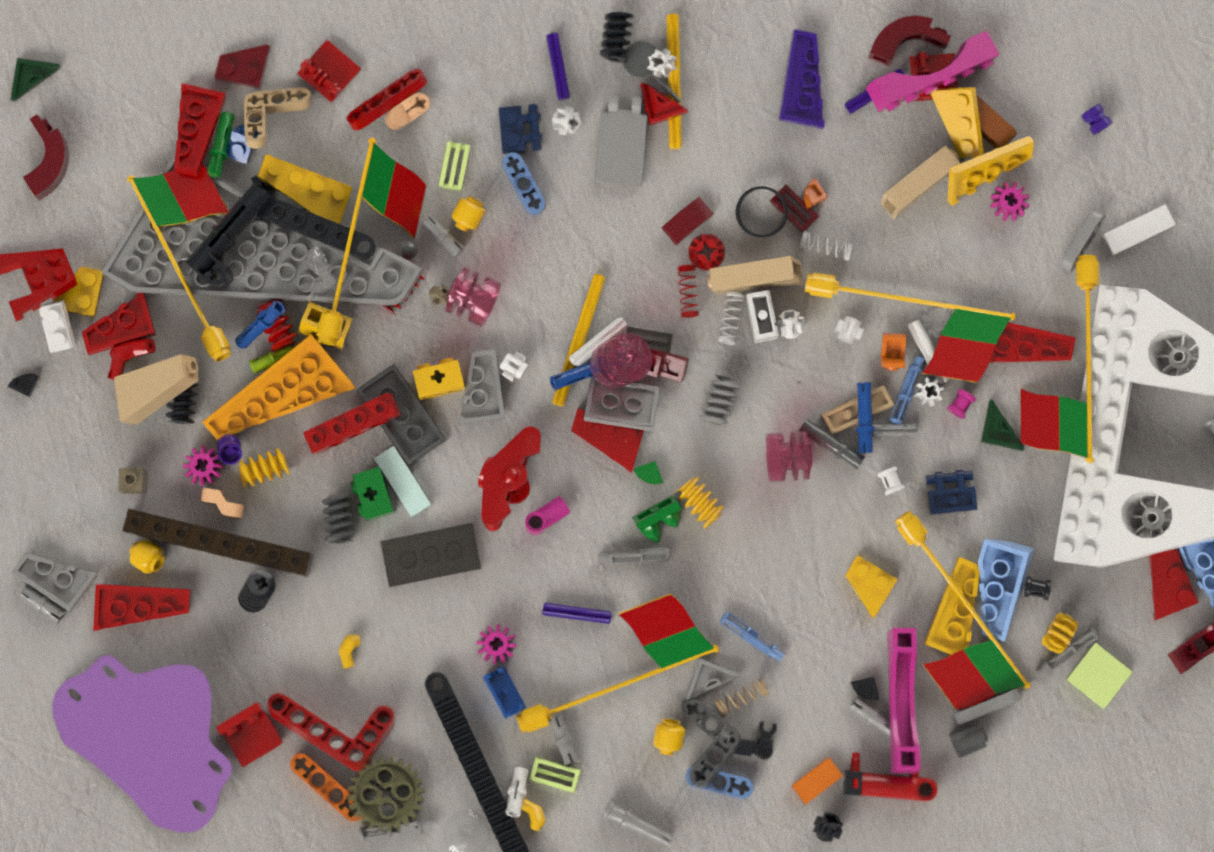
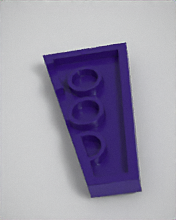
M796 29L792 31L778 120L823 129L825 125L822 115L823 101L820 91L821 78L818 68L819 54L816 33Z

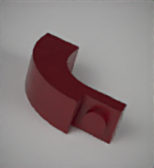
M925 16L903 17L893 21L879 33L868 58L890 66L895 51L904 42L922 40L946 49L951 35L947 34V31L942 28H931L932 18Z
M36 114L30 118V121L44 142L45 155L41 164L23 176V179L34 196L40 201L53 192L61 183L68 167L69 154L67 143L58 128L53 130L46 118L41 119Z
M1214 621L1184 640L1167 654L1180 674L1189 670L1214 651Z

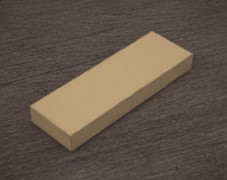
M885 385L871 390L872 416L894 406ZM858 397L821 414L830 435L833 436L858 424Z

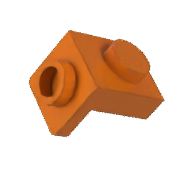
M882 333L880 356L882 367L891 371L905 368L906 334Z

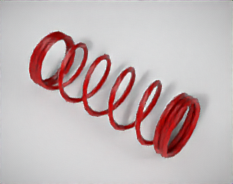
M680 265L677 267V270L679 271L678 275L682 277H688L678 282V284L686 286V288L681 289L679 293L681 295L688 296L681 299L680 303L684 305H690L681 309V317H697L699 316V311L683 312L682 310L689 307L698 306V304L683 303L682 300L691 297H696L698 295L681 293V291L685 289L694 288L697 286L684 285L680 283L681 281L687 279L696 278V276H685L679 274L680 272L694 271L695 265Z

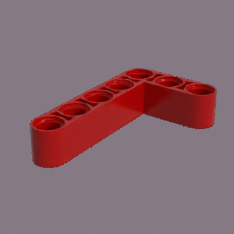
M275 693L271 695L267 704L270 716L354 771L363 770L395 725L393 710L387 706H380L374 710L356 737L352 739L284 694ZM277 703L285 705L282 710L277 711L273 709V706ZM295 716L304 717L301 723H294L292 721ZM388 716L390 720L387 723H380L378 718ZM316 728H321L324 730V732L319 736H314L311 734L312 731ZM369 734L377 737L373 742H366L364 738ZM334 741H341L343 746L335 749L331 747V744ZM356 753L363 756L360 761H352L350 758Z

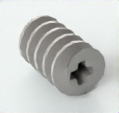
M714 374L719 379L711 382L716 389L708 390V393L713 398H705V402L710 406L702 407V411L707 415H700L699 418L715 425L728 424L729 421L723 416L732 414L727 409V406H735L730 397H738L733 389H741V386L733 379L720 374Z

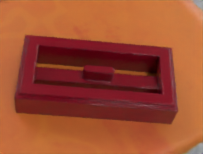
M785 185L779 193L785 199L787 207L805 224L802 225L789 212L787 219L803 234L819 218V215L811 208L807 209L805 202L791 188ZM786 192L811 218L805 217L783 194ZM775 195L770 200V203L784 215V208L777 201L780 198Z

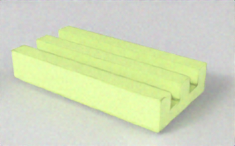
M447 141L439 187L462 191L470 145ZM453 148L455 149V153L453 158L449 184L445 183L451 149ZM460 150H464L458 185H453Z
M536 757L529 780L575 793L581 770ZM541 763L575 773V776L572 778L538 768V764ZM536 772L572 782V786L569 787L535 777Z

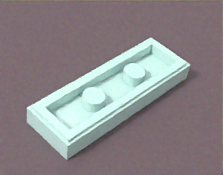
M394 446L374 458L412 518L431 506V503Z

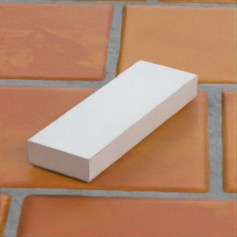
M1165 204L1102 236L1112 256L1174 227L1176 224Z

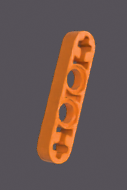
M299 753L292 757L290 760L291 770L347 820L354 822L363 818L362 816L354 818V815L351 817L348 807L344 806L343 810L339 807L352 793L310 756ZM297 758L300 760L305 758L307 760L305 765L309 769L312 768V765L316 767V769L310 772L308 778L304 776L307 773L305 769H296L297 762L295 761ZM319 772L325 776V783L322 786L313 784L312 777L315 773ZM334 788H339L343 792V798L339 802H334L330 798V792Z

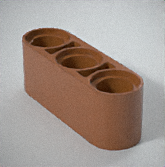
M976 95L982 137L995 149L1008 145L1017 135L1016 130Z

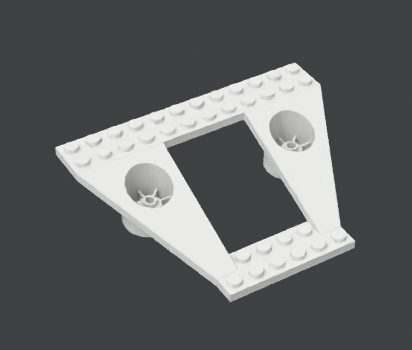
M1100 285L1091 334L1092 458H1095L1093 463H1087L1084 457L1071 454L1054 554V561L1102 568L1214 539L1213 490L1117 474L1132 383L1214 397V335L1146 289ZM1182 339L1181 346H1173L1172 343ZM1187 339L1195 340L1196 344L1188 350L1186 348ZM1170 346L1172 348L1169 355H1164L1165 350ZM1199 349V358L1192 356ZM1162 359H1168L1170 364L1163 369ZM1173 368L1177 369L1176 376L1166 375ZM1086 370L1080 400L1084 403H1087ZM1161 498L1165 499L1169 504L1163 510L1159 508ZM1155 499L1154 507L1148 508L1146 502ZM1143 506L1145 508L1143 515H1137L1139 509ZM1172 510V520H1169L1166 514ZM1136 519H1142L1143 525L1136 529ZM1146 529H1149V538H1142L1139 535ZM1156 531L1163 533L1162 535L1155 537Z

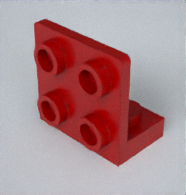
M259 702L252 704L216 726L219 734L225 737L242 767L249 765L283 744L282 739Z

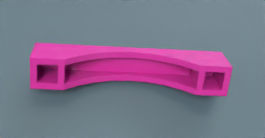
M986 30L968 38L959 47L951 64L941 71L921 76L891 72L873 80L866 87V90L878 112L886 109L890 112L900 107L901 102L911 103L920 97L919 94L925 92L926 95H929L938 90V86L942 84L947 87L956 82V78L960 76L967 78L976 72L975 70L980 67L982 70L994 65L993 60L1000 54Z
M892 628L887 632L891 773L915 774L920 771V746L917 736L914 705V679L917 655L916 628Z

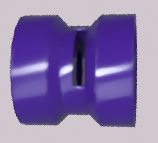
M1100 103L1081 115L1083 121L1090 125V131L1093 135L1098 134L1113 123L1110 117L1104 115V108Z
M226 434L218 440L217 449L220 460L227 465L238 463L242 457L239 439L235 435Z

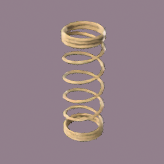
M762 679L757 680L759 687L753 682L751 684L754 697L746 687H743L745 700L737 691L734 692L737 705L728 695H726L728 709L721 700H716L715 704L721 716H726L721 704L731 714L728 698L738 710L740 709L736 693L748 706L745 689L754 701H757L753 684L763 697L769 695Z

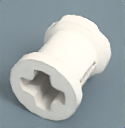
M896 466L877 474L883 481L886 496L905 489V486L901 485L896 473L898 470Z

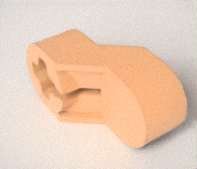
M416 93L395 106L385 116L387 126L392 130H399L420 117L430 107L428 97L423 93Z
M209 488L202 489L201 502L217 505L222 516L242 519L245 505L228 502L223 491Z

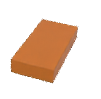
M828 757L792 784L791 787L806 805L842 778L843 775Z

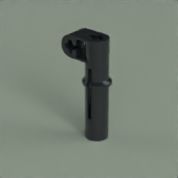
M254 182L218 225L214 224L212 226L211 233L185 262L210 285L222 289L228 287L233 281V273L219 258L230 246L236 244L235 240L272 199V196ZM211 267L214 270L220 272V279H217L218 276L216 274L209 272Z

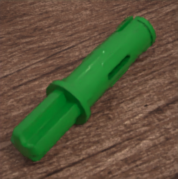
M225 111L220 114L213 149L209 151L211 157L207 173L210 177H220L224 160L228 157L226 153L235 117L230 112Z

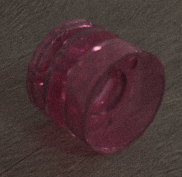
M464 267L450 288L445 311L452 314L456 306H458L456 317L460 318L465 310H469L468 322L483 327L493 309L501 288V282L486 277L482 284L479 285L477 284L479 273L474 272L470 280H468L470 269Z
M633 333L621 334L598 345L592 352L590 359L594 378L608 389H620L644 378L652 365V354L648 344L641 337Z
M800 431L799 442H796L795 432H791L788 443L784 442L782 432L766 433V460L769 482L785 481L786 472L790 470L794 481H798V470L802 471L803 480L810 479L812 448L806 431Z

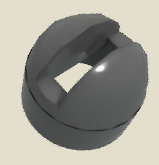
M401 241L402 257L406 260L414 258L418 252L417 245L412 241Z

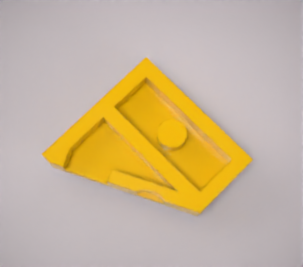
M80 267L74 274L78 285L54 299L53 302L65 300L67 312L95 317L104 280L102 271Z
M859 555L855 557L845 574V577L872 618H875L898 580Z

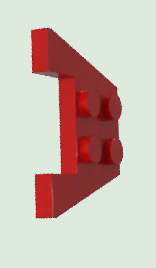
M63 248L0 254V275L21 268L31 291L30 295L8 301L16 322L23 319V314L31 309L34 312L41 308L40 304L49 298L54 300L78 285Z

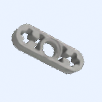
M1095 209L1090 213L1061 262L1062 268L1070 272L1076 268L1078 257L1084 255L1105 218L1104 214Z
M1017 689L956 712L953 715L957 724L960 725L1021 700Z

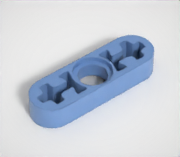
M508 153L503 158V168L519 199L529 214H541L545 209V200L524 160L518 153ZM509 159L518 160L517 168L519 172L525 170V172L516 175L513 167H507ZM527 178L530 180L531 185L528 189L521 190L517 186L518 180ZM535 190L536 192L532 193L535 201H541L538 204L539 208L536 210L534 207L529 208L531 204L530 198L528 196L523 198L522 195H528Z
M692 766L686 772V780L691 786L697 787L691 782L689 777L690 771L694 767ZM706 768L702 773H700V775L704 776L705 772L709 768ZM721 771L717 775H722L726 779V786L723 789H716L713 786V781L709 784V787L701 788L740 799L748 798L753 793V784L748 778ZM730 777L735 778L734 784L739 785L742 781H745L749 791H745L743 795H740L738 789L732 788V793L727 792L730 787Z

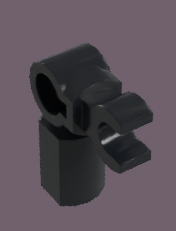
M761 721L758 727L761 738L757 739V745L753 744L752 740L742 739L740 746L734 754L751 757V754H756L762 760L770 758L773 753L774 741L771 740V736L776 732V724L773 723L771 731L766 732L763 729L764 722ZM730 737L729 742L734 743L736 740L734 737Z

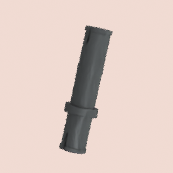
M806 419L799 429L800 432L834 453L837 459H843L855 467V469H858L865 459L864 456L848 447V443H842L809 421V419Z

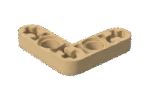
M300 87L252 92L246 95L244 98V134L247 146L252 149H258L267 143L266 114L308 109L312 105L310 91ZM275 99L284 100L282 103L279 104L272 103ZM253 118H260V119H261V120H260L259 122H257V123H251V122H250V120L253 119ZM254 132H258L257 138H254Z

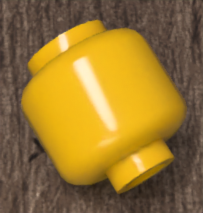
M471 196L460 198L451 215L453 220L456 221L455 226L465 232L468 229H477L486 213L483 208L484 204Z
M149 539L135 542L129 550L130 563L143 573L157 572L165 562L164 550Z
M662 719V722L655 726L653 745L660 749L661 754L674 755V752L680 751L683 748L685 729L680 725V721Z

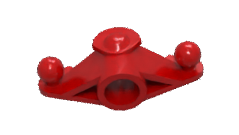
M529 426L524 428L494 457H488L482 466L478 479V486L483 489L481 519L489 531L495 532L502 527L503 520L511 514L508 504L521 503L530 494L531 489L530 483L527 480L526 465L528 458L540 453L541 434L535 427Z

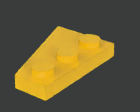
M938 88V90L931 93L959 158L983 155L984 149L976 88Z

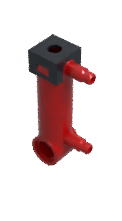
M858 752L852 753L850 771L844 770L842 794L931 801L938 792L936 783L930 778L918 777L919 772L909 774V776L859 772L860 753ZM922 783H927L930 786L931 791L927 796H922L919 793V786Z

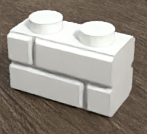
M770 290L747 294L745 299L754 343L778 339L779 334L775 325L776 319Z
M65 300L41 305L39 312L43 318L42 323L50 353L73 348L76 343Z

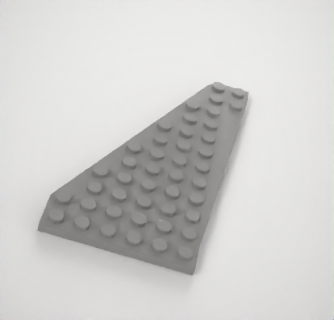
M173 155L162 174L175 170V155ZM211 177L225 206L230 211L247 190L219 177ZM142 206L101 273L134 293L188 295ZM226 214L209 215L184 224L159 227L194 296L334 302L345 252L255 217L235 240L236 244L230 246L219 258L233 273L232 283L222 289L207 283L185 261L211 233L212 226L214 224L217 226ZM365 241L360 242L357 247L360 253L367 252L370 244ZM376 247V251L371 258L365 260L349 254L338 303L396 305L406 299L423 270L403 257ZM211 267L209 272L216 274L218 276L217 279H220V272L214 270Z

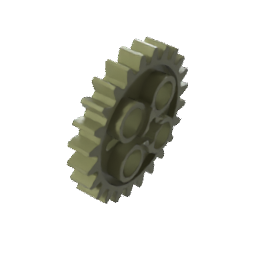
M383 755L379 763H377L375 758H372L371 766L367 764L364 771H356V774L359 776L358 778L351 777V782L355 786H348V791L354 793L348 796L349 801H354L350 805V810L357 809L354 818L362 816L361 825L369 822L370 831L374 826H378L379 833L382 832L383 827H386L388 833H391L393 826L400 831L401 823L408 827V818L416 820L417 816L414 811L421 812L422 810L417 803H424V798L418 796L425 792L424 788H418L423 780H415L418 771L410 772L411 764L403 767L402 758L398 763H394V756H391L389 762H386ZM381 773H387L390 775L391 780L387 783H382L379 781L378 776ZM370 781L375 782L376 785H377L381 790H379V789L376 788L375 786L371 785L369 782H370ZM399 788H406L409 791V796L401 798L397 795L396 791ZM388 790L391 791V793H390V797H391V798H389V797L382 798V791H383V792H387ZM366 791H372L375 793L376 798L373 801H367L363 798V794ZM392 799L402 804L403 808H399ZM384 806H391L394 809V814L385 816L382 814L381 809Z

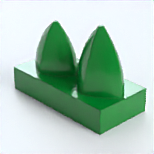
M671 495L633 516L632 519L644 536L659 543L661 537L659 521L662 520L665 524L677 528L680 522L681 507L674 496Z

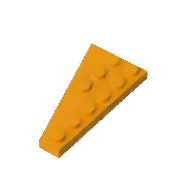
M311 333L205 418L202 423L216 440H219L226 434L233 435L249 427L265 423L273 418L286 415L356 387Z

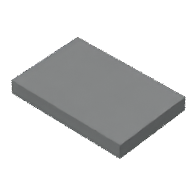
M592 376L584 421L653 432L660 387Z

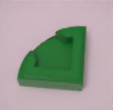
M656 461L633 469L637 477L642 481L653 485L663 484Z

